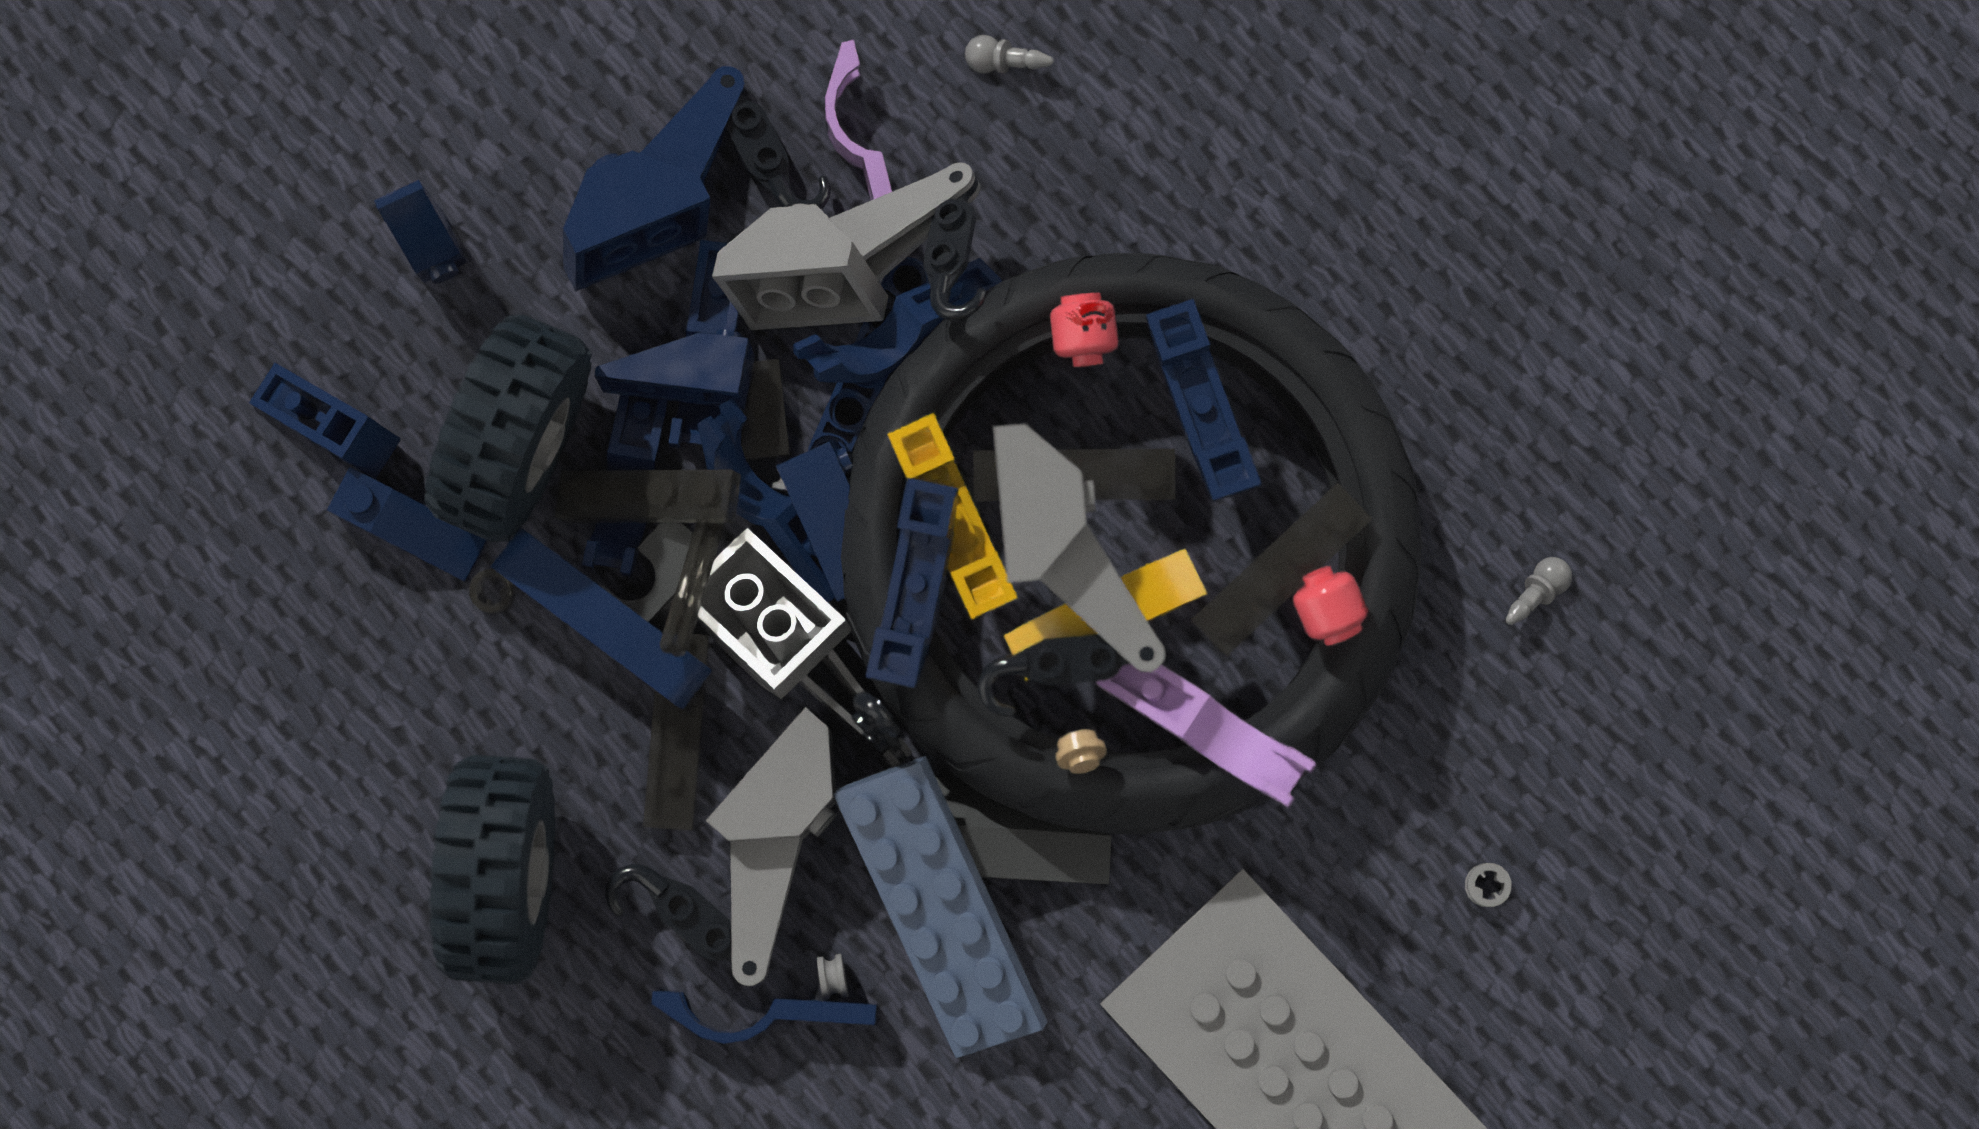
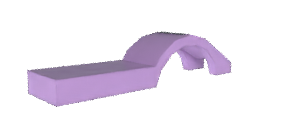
M850 40L841 44L825 95V128L835 150L851 165L863 169L870 200H874L892 192L883 154L879 151L866 150L851 141L839 126L835 112L837 101L846 86L859 77L858 68L860 63L854 40Z
M1124 665L1114 677L1096 682L1100 688L1180 738L1231 775L1288 808L1294 800L1289 793L1304 770L1312 773L1316 766V763L1311 759L1253 728L1224 708L1210 695L1163 665L1151 672L1140 671L1133 665Z

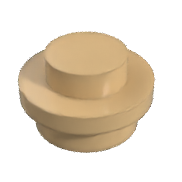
M1079 730L1065 735L1058 741L1059 751L1056 754V760L1060 768L1070 769L1075 774L1086 773L1099 766V760L1106 755L1107 749L1104 741L1098 739L1095 731Z

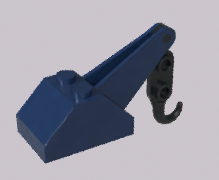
M731 66L720 67L713 72L705 84L640 153L629 151L622 155L608 154L595 161L592 167L587 168L563 227V268L576 292L707 237L710 196L703 184L726 133L748 175L768 190L781 207L795 204H816L820 209H823L830 199L831 187L826 176L819 178L820 190L815 198L802 200L794 195L790 187L788 155L767 114L760 105L747 101L743 97L744 77L742 73Z

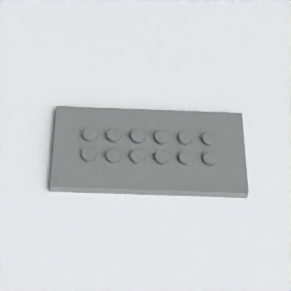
M1241 869L1100 1003L1107 1013L1215 1129H1487L1244 869Z

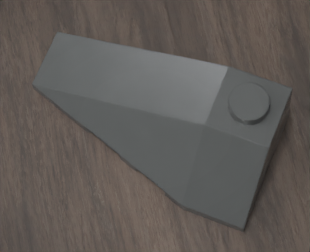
M935 777L981 878L1109 884L1111 835L1045 822L988 798L959 778Z

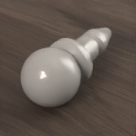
M988 35L974 37L965 49V59L968 66L978 73H989L995 69L999 73H1006L1009 66L1039 69L1053 64L1051 56L1038 50L1028 51L1022 48H1012L1009 40L1002 39L998 42L995 38Z
M1548 557L1541 560L1536 565L1533 575H1530L1525 580L1526 590L1511 605L1506 616V623L1513 625L1526 619L1531 611L1540 603L1550 604L1555 599V595L1565 592L1572 582L1570 566L1564 560L1557 557Z

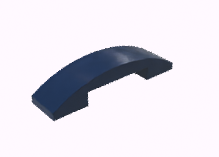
M1194 299L1147 314L1146 320L1170 395L1212 501L1215 502L1260 487L1261 481L1245 438L1241 437L1210 353V343Z
M907 478L897 528L902 529L881 627H876L866 673L868 678L917 688L932 640L944 590L954 535L958 488Z

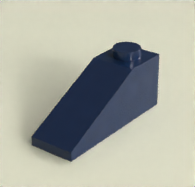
M420 180L374 200L379 213L415 274L423 283L429 280L433 284L445 282L459 273L458 267L467 263L443 210Z
M721 329L715 331V334L700 332L596 366L594 377L603 393L718 407L732 397L739 408L745 410L755 354L748 338H744L742 334L736 331Z
M277 363L273 364L249 402L254 407L375 480L401 440L400 437L369 416Z
M829 441L776 467L837 601L845 598L841 549L845 509L847 510L849 504V477L853 467V458L847 446L840 448L837 441Z
M351 467L346 472L327 508V511L336 517L464 582L467 581L488 541L437 519L425 505Z

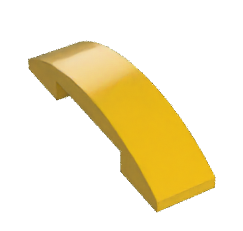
M934 413L887 434L906 479L911 478L958 488L956 520L948 571L971 619L1018 598L1011 582L1008 583L1007 573L991 543L954 462V457Z
M1186 549L1175 552L1120 577L1147 622L1207 595ZM1065 603L1004 635V638L1012 655L1043 639L1098 633Z

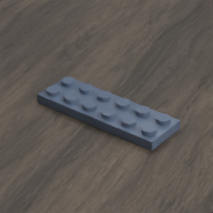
M926 756L839 787L833 794L955 1058L1043 1030L1047 1024L1046 1017Z

